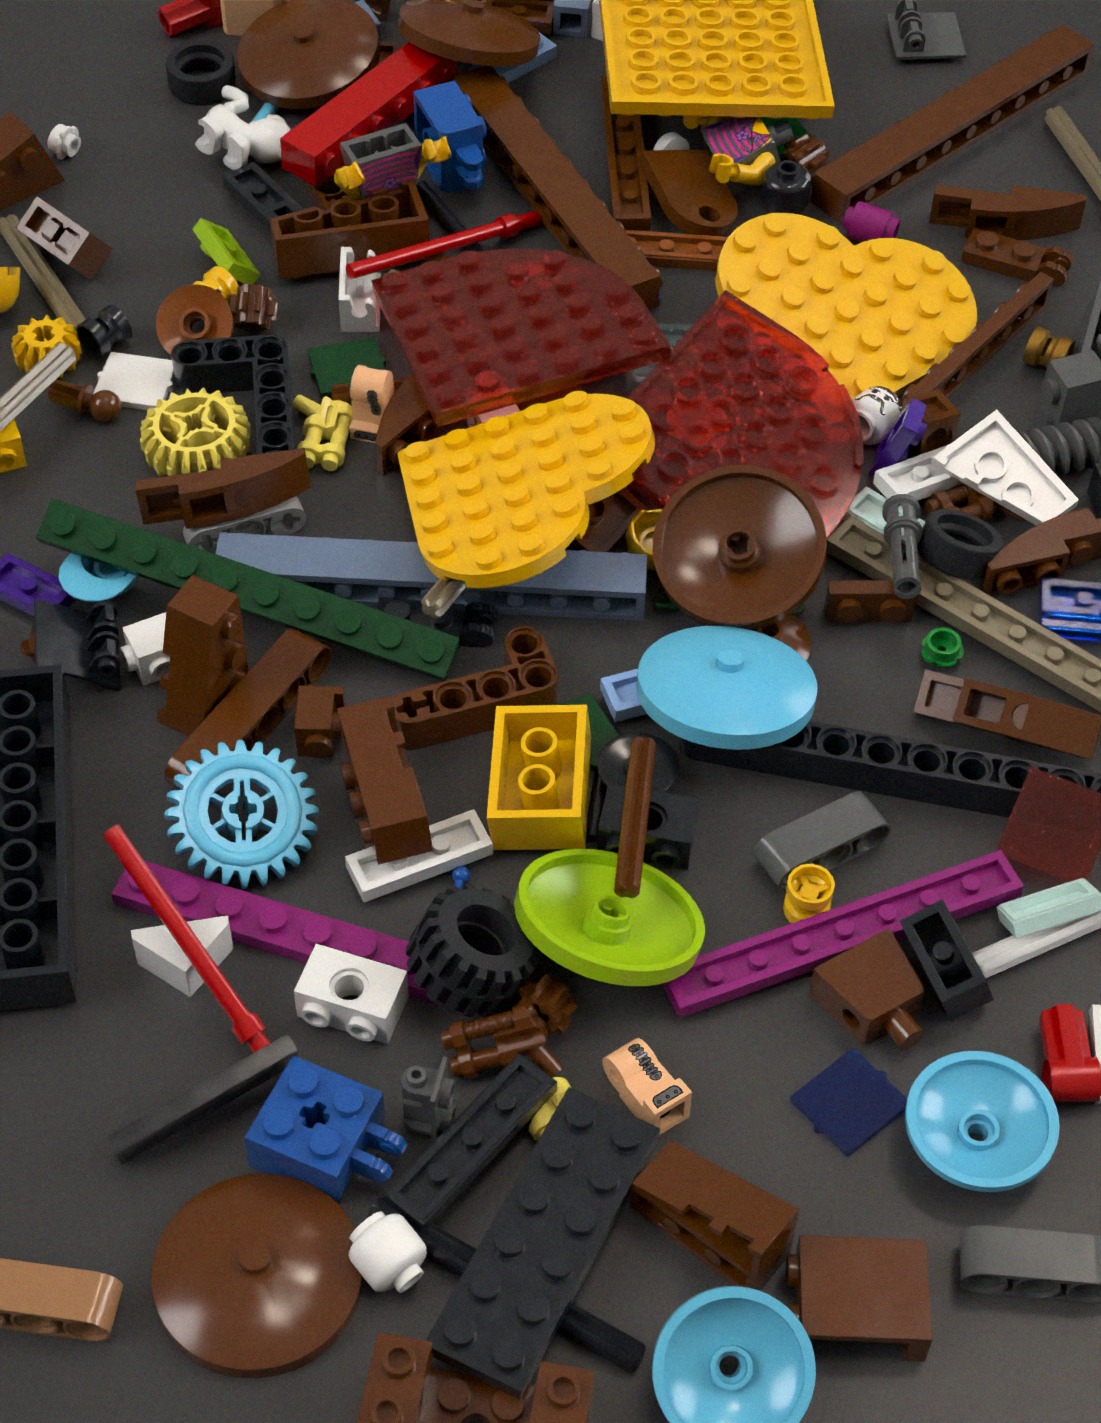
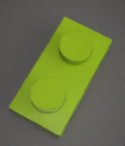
M200 218L192 230L202 243L200 245L202 251L213 258L219 267L226 269L232 274L235 280L245 284H254L261 274L229 230Z

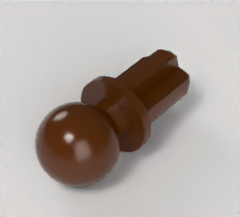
M55 380L48 390V398L52 403L75 409L80 416H85L88 410H90L92 416L100 422L115 420L122 410V403L117 394L110 390H101L93 394V387L89 384L81 387Z

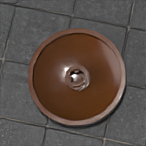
M290 0L269 9L247 28L238 46L237 61L246 87L257 98L282 108L308 109L324 106L376 67L380 58L381 47L373 19L359 5L348 0Z
M411 0L401 6L397 22L400 34L415 46L444 58L484 66H515L530 62L538 54L541 39L538 30L528 21L504 9L477 0Z
M754 465L720 467L707 471L688 481L666 503L656 523L653 536L654 564L665 593L682 612L708 626H729L751 630L768 626L784 619L797 610L815 590L826 562L827 544L824 522L813 499L799 484L784 474Z
M270 1173L242 1175L216 1183L203 1190L182 1206L173 1216L162 1233L154 1253L151 1271L152 1294L165 1332L175 1346L192 1361L206 1369L231 1377H272L291 1372L314 1361L325 1353L345 1332L357 1310L362 1294L363 1276L349 1258V1250L353 1244L350 1240V1235L355 1228L348 1215L334 1199L321 1189L300 1179Z

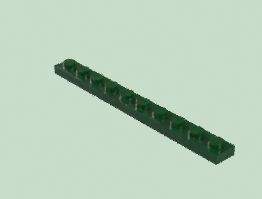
M53 498L50 500L35 537L40 543L180 590L192 575L239 595L240 610L243 613L287 628H294L304 634L441 681H446L460 644L459 637Z

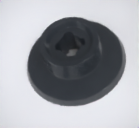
M639 732L626 733L613 738L602 748L597 760V769L606 786H608V783L626 786L631 741L638 736L642 738L650 737L656 742L651 790L666 791L678 776L679 761L675 751L667 742L657 736Z

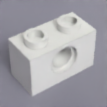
M316 944L294 989L297 1017L303 1018L307 1023L316 1027L330 1026L346 1031L361 1041L369 1042L376 1040L388 1044L409 997L407 971ZM349 995L358 996V998L354 1000L342 999L343 997Z

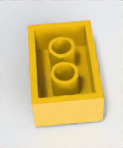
M587 705L496 706L487 807V822L493 850L586 849L592 740Z

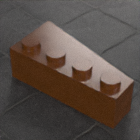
M414 178L402 181L400 189L387 192L385 187L370 190L369 198L355 202L349 197L335 200V203L327 210L322 211L314 206L269 219L273 258L279 279H300L307 275L340 273L341 247H352L355 255L354 262L366 259L368 250H372L377 256L429 241V221Z

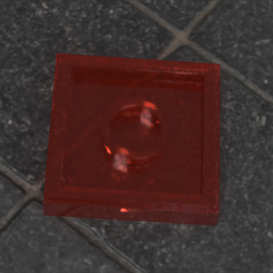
M1030 766L996 851L1002 850L1008 858L1068 882L1080 878L1088 880L1101 848V794Z

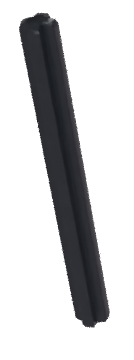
M381 1197L371 1207L368 1217L380 1211L385 1216L399 1213L385 1203L384 1197ZM406 1219L425 1243L427 1248L426 1257L461 1277L477 1249L433 1224L423 1233ZM573 1303L570 1305L557 1330L562 1335L628 1372H634L645 1356L646 1346L643 1342Z

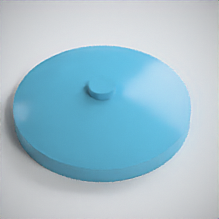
M729 626L687 628L657 640L646 650L639 662L636 683L637 695L642 707L661 727L678 737L700 745L734 750L771 746L799 733L808 724L813 715L818 689L813 670L806 660L791 647L768 635Z

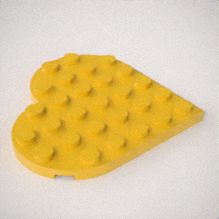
M770 213L748 220L736 228L727 238L718 258L715 285L725 311L827 435L846 426L844 410L853 398L872 386L888 388L897 396L904 393L910 385H917L925 377L933 364H940L948 356L956 343H963L971 335L977 323L975 298L970 285L961 272L941 252L909 240L877 238L854 246L838 229L814 218L792 213Z
M573 391L564 398L544 404H533L525 410L506 416L492 417L485 423L466 429H455L444 436L425 442H414L401 449L397 455L418 546L427 568L433 575L443 579L445 582L452 578L465 581L467 588H491L531 578L560 562L567 556L565 549L575 537L582 539L586 532L590 514L588 505L605 499L626 487L634 480L632 473L635 472L640 464L649 463L654 452L655 438L647 413L634 401L620 396L596 393L587 394L584 391Z

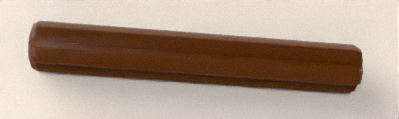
M638 736L631 741L614 892L619 897L636 898L640 894L656 742L650 737L642 738Z

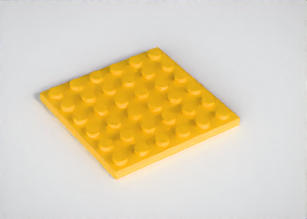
M599 0L611 114H622L625 116L635 114L659 115L664 117L688 115L697 117L732 116L734 118L769 117L780 119L784 117L806 118L810 120L818 118L833 119L835 105L813 0Z

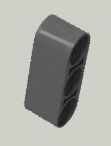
M856 791L766 834L756 844L753 853L777 887L782 891H786L789 874L794 868L803 864H815L831 871L878 847L889 836L891 826L862 791Z
M976 1225L965 1228L960 1232L961 1287L969 1292L985 1295L1089 1304L1101 1303V1236L990 1225Z

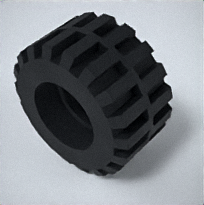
M464 885L462 889L457 886L449 887L445 893L440 892L435 896L406 946V955L410 957L406 962L408 970L416 974L413 979L419 988H425L428 991L426 996L433 1002L438 1000L443 1003L444 1009L452 1013L456 1009L461 1011L463 1016L472 1018L476 1013L482 1018L493 1015L494 1011L501 1013L506 1010L509 1004H512L519 993L518 990L526 983L538 964L540 954L538 953L539 949L533 945L522 931L515 915V907L510 904V899L504 895L499 897L493 893V890L485 887L482 890H477L474 885Z

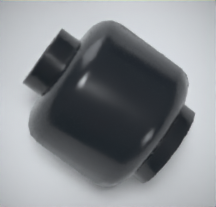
M792 160L776 162L769 166L763 175L761 194L763 206L771 213L798 214L804 211L809 202L810 173L801 164Z

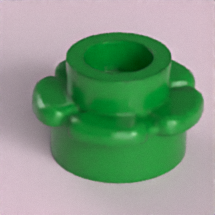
M941 627L931 630L921 643L923 659L936 667H952L956 664V660L962 659L964 654L960 636L949 628Z

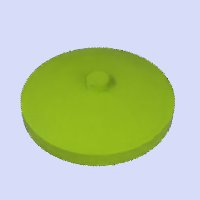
M597 849L560 850L536 859L525 869L514 899L517 921L533 945L559 965L587 978L609 984L652 986L677 979L685 974L696 962L705 937V924L701 911L683 887L658 869L643 862L640 894L636 898L619 897L614 892L618 853Z

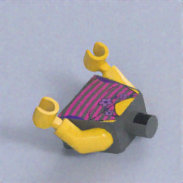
M683 115L682 121L687 128L694 129L701 124L700 132L705 147L712 156L709 172L716 174L715 177L720 183H726L733 197L752 185H761L766 169L776 162H781L777 147L794 140V135L786 119L766 127L761 117L734 118Z
M403 123L341 142L340 149L345 166L336 170L334 181L350 198L362 200L370 197V190L385 187L387 192L400 189L402 181L414 178L415 184H417V179H419L429 161L431 163L443 162L449 159L452 154L446 136L434 142L432 139H426L424 143H420L409 126Z

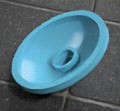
M963 1051L934 1061L914 1081L905 1107L907 1134L919 1158L928 1168L944 1180L973 1191L1002 1192L1030 1182L1048 1165L1058 1143L1059 1116L1048 1089L1035 1074L1020 1063L991 1052ZM968 1134H980L984 1140L976 1141L970 1138Z
M716 1287L696 1294L685 1301L671 1314L664 1324L653 1352V1388L659 1406L670 1423H799L809 1407L815 1387L816 1363L814 1351L802 1323L779 1300L767 1293L749 1287ZM729 1355L735 1356L738 1361L736 1371L729 1375L722 1374L719 1368L721 1360Z

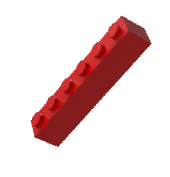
M411 42L406 43L280 138L282 168L314 186L319 185L329 176L334 175L337 169L345 165L340 149L341 142L393 127L400 121L405 120L414 111L413 91L451 82V76L457 74L456 61L425 51Z

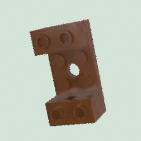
M378 1332L356 1423H590L595 1371L540 1361L536 1386L528 1385L521 1400L468 1374L433 1368L432 1341Z

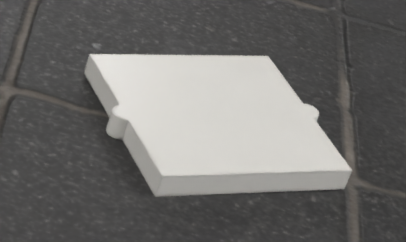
M110 352L103 371L97 373L98 383L93 394L101 390H110L118 395L122 407L140 410L155 408L157 399L166 400L168 392L174 390L172 360Z

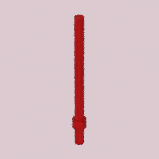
M535 210L517 216L512 213L499 216L494 222L349 263L345 267L346 274L350 279H354L496 237L506 239L517 236L520 230L540 225L541 215Z
M115 825L103 834L104 839L234 1024L231 1030L241 1045L248 1044L253 1053L269 1045L271 1042L264 1034V1031L267 1029L256 1012L250 1014L120 825Z

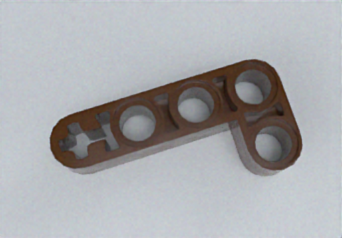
M518 626L511 629L506 634L504 640L503 667L397 694L392 700L395 706L398 731H402L406 747H403V749L417 750L494 730L496 706L553 705L558 703V670L540 631L529 626Z

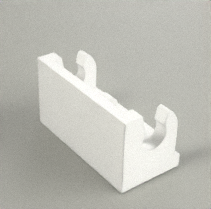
M341 247L339 279L341 332H380L381 273L375 272L350 279L346 274L345 267L347 264L354 262L355 255L352 247ZM368 250L367 258L376 256L372 250Z

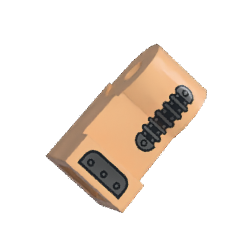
M358 365L355 368L350 387L353 417L349 426L350 439L376 443L381 418L390 399L395 394L391 371L372 369L363 365Z
M635 1038L603 1057L604 1071L609 1081L619 1092V1097L636 1118L659 1127L660 1135L690 1117L692 1091L680 1078L674 1080L658 1061L651 1048L642 1039ZM671 1110L668 1115H666L663 1118H660L661 1115Z

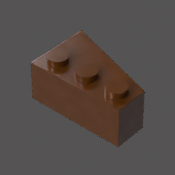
M11 111L0 119V211L65 181L35 134Z
M193 575L168 603L166 608L163 653L170 656L169 675L164 673L160 676V688L167 691L165 707H161L157 711V722L190 736L249 671L239 595Z
M392 696L337 708L347 762L340 764V770L346 791L354 789V791L348 792L354 818L363 817V820L358 821L363 847H373L378 865L433 851L427 813L413 767L409 766L403 747H406L402 731H398Z
M671 1140L631 1185L630 1207L733 1286L749 1287L760 1291L786 1261L787 1254L791 1252L799 1208Z

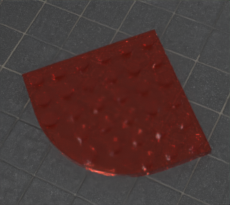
M499 249L480 252L469 250L461 252L455 257L439 261H429L415 268L401 272H390L383 277L371 280L374 295L437 427L671 358L669 342L643 300L624 279L597 263L565 254L560 250Z
M725 290L626 398L634 401L647 413L655 438L654 452L649 463L640 464L635 472L632 473L634 480L628 486L661 508H664L670 498L683 485L707 471L730 465L765 467L794 480L810 495L821 513L827 541L844 521L858 489L864 460L861 424L855 405L844 384H838L834 376L828 371L829 364L820 354L791 331Z

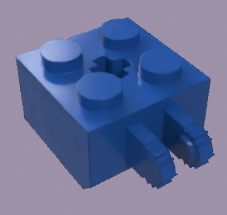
M455 81L413 91L416 138L420 143H424L426 139H432L434 142L446 136L452 154L449 159L443 162L431 163L429 161L426 165V169L438 189L447 193L466 188L468 190H478L484 183L483 168L487 167V157L483 148V138L487 137V128L483 117L477 116L474 112L469 95L463 94Z
M294 1055L244 1137L249 1167L266 1174H279L300 1179L321 1189L335 1201L340 1200L354 1173L368 1179H373L375 1182H383L384 1184L389 1180L394 1170L391 1169L389 1163H386L385 1160L367 1153L369 1147L383 1153L386 1152L394 1157H400L408 1144L403 1139L404 1137L381 1126L385 1119L383 1092Z

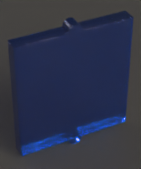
M851 1048L791 1096L790 1101L814 1124V1131L816 1133H823L848 1158L905 1112L907 1098L886 1079L887 1074L885 1071H877L856 1049Z

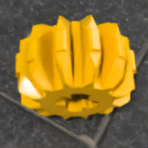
M46 315L43 320L39 321L31 318L30 324L19 325L18 333L12 337L15 363L20 371L26 373L58 343H64L68 347L71 346L75 351L76 360L65 371H75L76 361L81 359V346L77 331L74 329V325L66 324L63 317L51 320Z

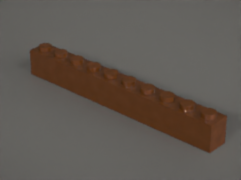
M1063 24L1048 33H1044L1037 40L1025 47L1019 48L1012 55L996 62L992 67L977 76L971 77L957 88L949 90L940 98L928 105H924L905 119L897 121L890 128L878 135L872 136L868 141L853 150L847 151L843 156L830 164L819 168L814 173L812 179L813 186L810 202L842 224L849 206L855 208L858 201L875 205L1086 75L1089 70L1094 43Z
M482 66L451 76V81L457 83L462 93L469 95L476 115L482 116L485 121L487 137L483 138V146L533 211L537 210L540 213L543 224L617 320L659 306L660 288L663 286V280L658 268L648 262L639 244L632 242L626 234L622 223L612 217L608 212L605 202L596 197L588 181L585 178H581L576 172L570 158L564 157L557 148L554 138L544 132L537 117L532 116L525 108L521 97L516 96L512 92L505 77L500 76L492 66Z

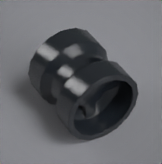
M114 305L105 307L98 312L97 318H88L78 324L76 328L78 338L83 347L90 355L98 359L109 353L112 345H121L131 339L133 335L128 319Z

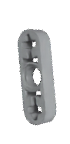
M295 496L276 506L234 520L186 529L184 526L183 536L186 544L216 554L219 532L290 535L304 526L306 514L299 498ZM254 521V523L246 529H235L239 524L243 522Z

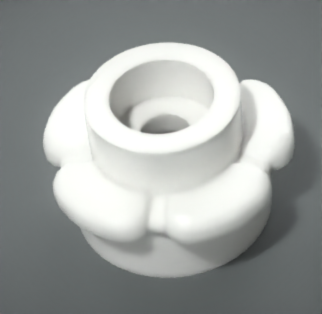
M58 124L51 131L47 146L50 151L57 154V159L62 160L66 156L73 157L78 152L81 146V138L75 126L70 127Z

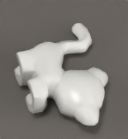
M229 85L224 86L221 90L222 96L231 101L226 102L224 105L218 104L213 106L205 117L198 120V124L204 127V135L195 143L198 150L212 155L218 152L221 147L227 149L228 154L224 157L223 161L232 170L247 165L249 156L259 164H271L280 161V138L292 130L286 124L284 118L279 115L268 114L264 119L255 120L247 124L236 114L245 112L249 108L248 95L239 88Z

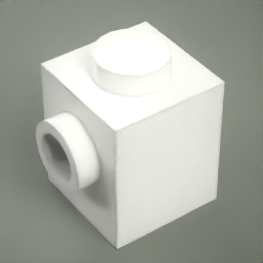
M166 612L122 627L126 645L120 647L121 657L127 671L135 670L143 686L159 681L160 676L164 673L169 675L170 656L163 653Z

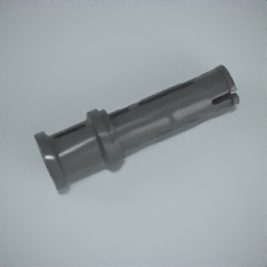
M897 494L888 498L882 507V516L887 523L884 527V539L891 547L894 593L902 599H911L921 592L917 544L922 539V527L917 521L920 517V505L913 496ZM900 505L903 509V516H899L898 507ZM901 528H904V536H902Z

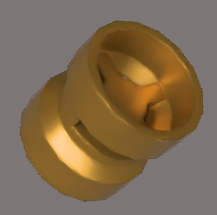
M1037 326L1026 346L1023 363L1033 367L1042 365L1047 368L1050 360L1072 355L1076 340L1064 335L1059 338L1052 336L1050 330Z

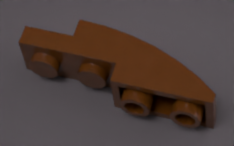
M935 184L929 223L966 228L965 238L970 237L973 228L991 231L995 234L1017 240L1046 238L1080 229L1087 195L1012 185L1010 194Z
M464 345L440 366L427 358L403 381L390 399L378 427L375 443L378 473L384 476L393 467L400 465L397 453L401 449L414 442H425L434 437L438 431L437 414L444 412L451 402L465 391L471 390L477 383L479 377L478 351L468 345Z
M305 448L220 459L221 469L135 480V490L143 525L184 519L186 529L207 526L251 515L289 500L311 488Z
M1088 507L1057 516L1030 528L1009 542L988 563L981 591L989 596L1011 594L1017 590L1040 585H1051L1063 580L1066 566L1072 564L1080 565L1087 561L1101 558V518L1095 519Z
M925 669L913 711L919 715L985 731L1007 739L1088 760H1093L1101 732V715L968 678L962 679Z

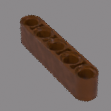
M294 628L287 629L174 752L164 772L166 782L182 790L174 784V776L178 774L190 776L189 772L185 769V762L193 760L202 764L200 758V751L202 749H207L216 756L218 755L217 748L220 742L225 743L230 751H235L237 740L244 741L247 751H251L256 742L263 743L297 705L299 686H314L325 673L332 657L331 647Z

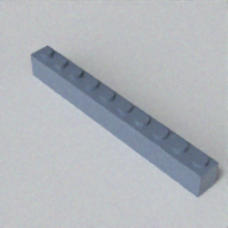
M219 532L216 548L217 555L369 607L377 608L379 597L421 601L439 580L427 568L418 542ZM565 550L567 555L565 558L540 574L520 582L499 587H466L453 603L465 604V606L471 602L491 604L498 609V614L644 621L647 554Z

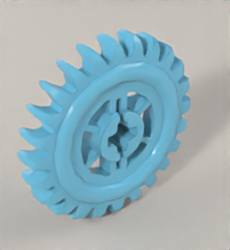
M237 740L235 751H230L225 743L220 742L218 743V755L216 756L207 749H202L200 751L202 764L193 760L186 761L185 769L189 772L190 776L184 774L175 775L174 784L182 790L170 791L166 796L168 802L178 805L167 809L164 813L166 820L179 821L171 826L167 832L169 838L183 837L177 844L175 853L181 855L192 851L193 853L188 861V869L192 870L195 866L204 862L206 864L204 879L209 880L219 870L222 873V884L228 886L234 874L238 875L242 889L247 888L250 874H255L261 886H265L268 880L269 869L278 878L282 879L285 875L283 860L290 863L293 867H298L300 858L295 849H300L303 852H309L311 849V843L302 834L312 836L318 831L317 826L307 820V818L317 817L319 808L305 803L314 799L316 791L312 788H301L307 781L308 775L305 772L292 774L291 772L295 767L296 761L288 759L280 763L278 761L280 749L274 748L268 755L263 754V744L261 742H256L251 751H247L243 740ZM233 783V791L226 798L216 794V791L225 785ZM250 783L267 791V794L259 797L258 794L250 790ZM240 785H243L242 810H245V816L248 818V821L245 823L243 840L241 833L242 824L236 814L241 796ZM272 799L277 811L275 824L263 818L264 806ZM210 801L222 810L220 821L213 825L210 824L208 815ZM259 830L269 831L267 835L258 841L252 842V838L256 836ZM223 831L227 837L235 840V842L225 839L217 832Z

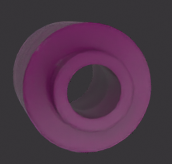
M858 201L855 208L848 207L843 219L842 228L847 229V238L859 242L877 238H896L901 225V219L894 217V212Z

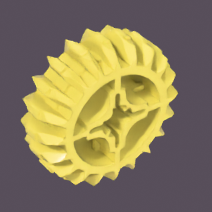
M203 387L199 393H191L187 388L185 394L179 396L171 392L168 401L157 399L156 407L147 409L146 419L141 421V450L144 451L145 460L148 462L149 467H154L158 476H172L221 469L220 459L242 457L250 452L251 425L243 410V406L237 405L233 396L224 398L220 390L208 394Z

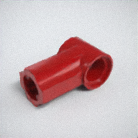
M175 0L159 7L157 10L158 19L163 26L164 32L170 38L201 24L208 27H216L223 24L220 0Z
M1056 1004L1050 1009L1042 1010L1039 1017L1045 1055L1042 1065V1083L1048 1089L1054 1102H1098L1101 1096V1067L1098 1058L1091 1057L1083 1010L1075 1008L1073 1004Z

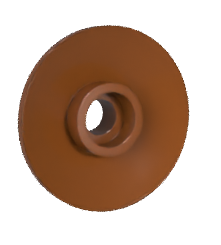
M200 284L186 285L170 293L162 302L156 317L158 339L170 355L173 347L182 341L229 338L232 336L234 328L233 313L227 300L215 289ZM197 321H204L203 331L194 333L193 325Z

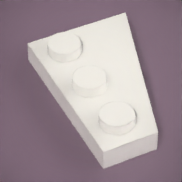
M997 409L932 457L931 464L1036 526L1049 519L1068 513L1077 506L1079 501Z

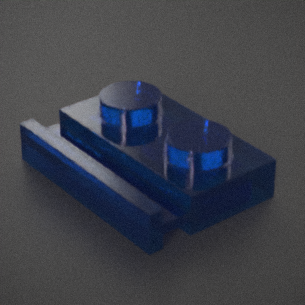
M1041 578L1039 585V621H1041V625L1062 638L1101 641V583Z

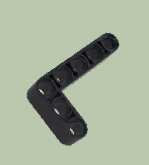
M259 335L187 340L173 347L171 358L175 384L181 392L185 393L188 388L191 393H199L203 387L207 393H214L218 390L220 392L254 390L257 454L295 449L289 352L287 342L282 337Z

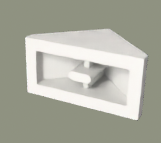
M228 915L188 921V925L216 965L219 966L233 950ZM165 925L131 930L138 965L189 997L204 983Z

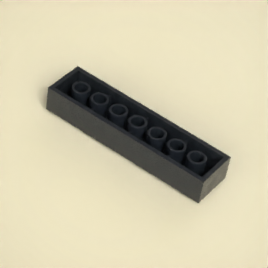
M62 664L0 670V1011L76 1003L69 693Z

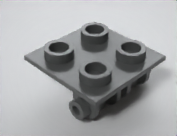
M899 0L896 5L895 14L886 15L896 60L914 61L917 59L949 60L952 58H966L955 12L918 13L916 0Z

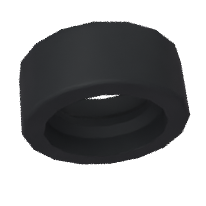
M210 40L190 41L177 46L167 56L168 86L172 94L181 101L191 104L217 102L224 98L221 93L224 86L235 87L234 57L230 50L220 43ZM199 68L217 70L212 74L204 76L185 74L190 70Z
M940 509L928 514L922 529V539L917 544V550L929 565L941 572L957 578L975 580L985 577L987 565L1002 549L1003 540L999 532L976 516L957 510Z

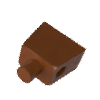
M889 928L813 969L809 995L860 1043L869 1044L888 1033L901 1050H907L917 1044L924 1035L923 1029L914 1020L920 1013L925 994L924 988Z

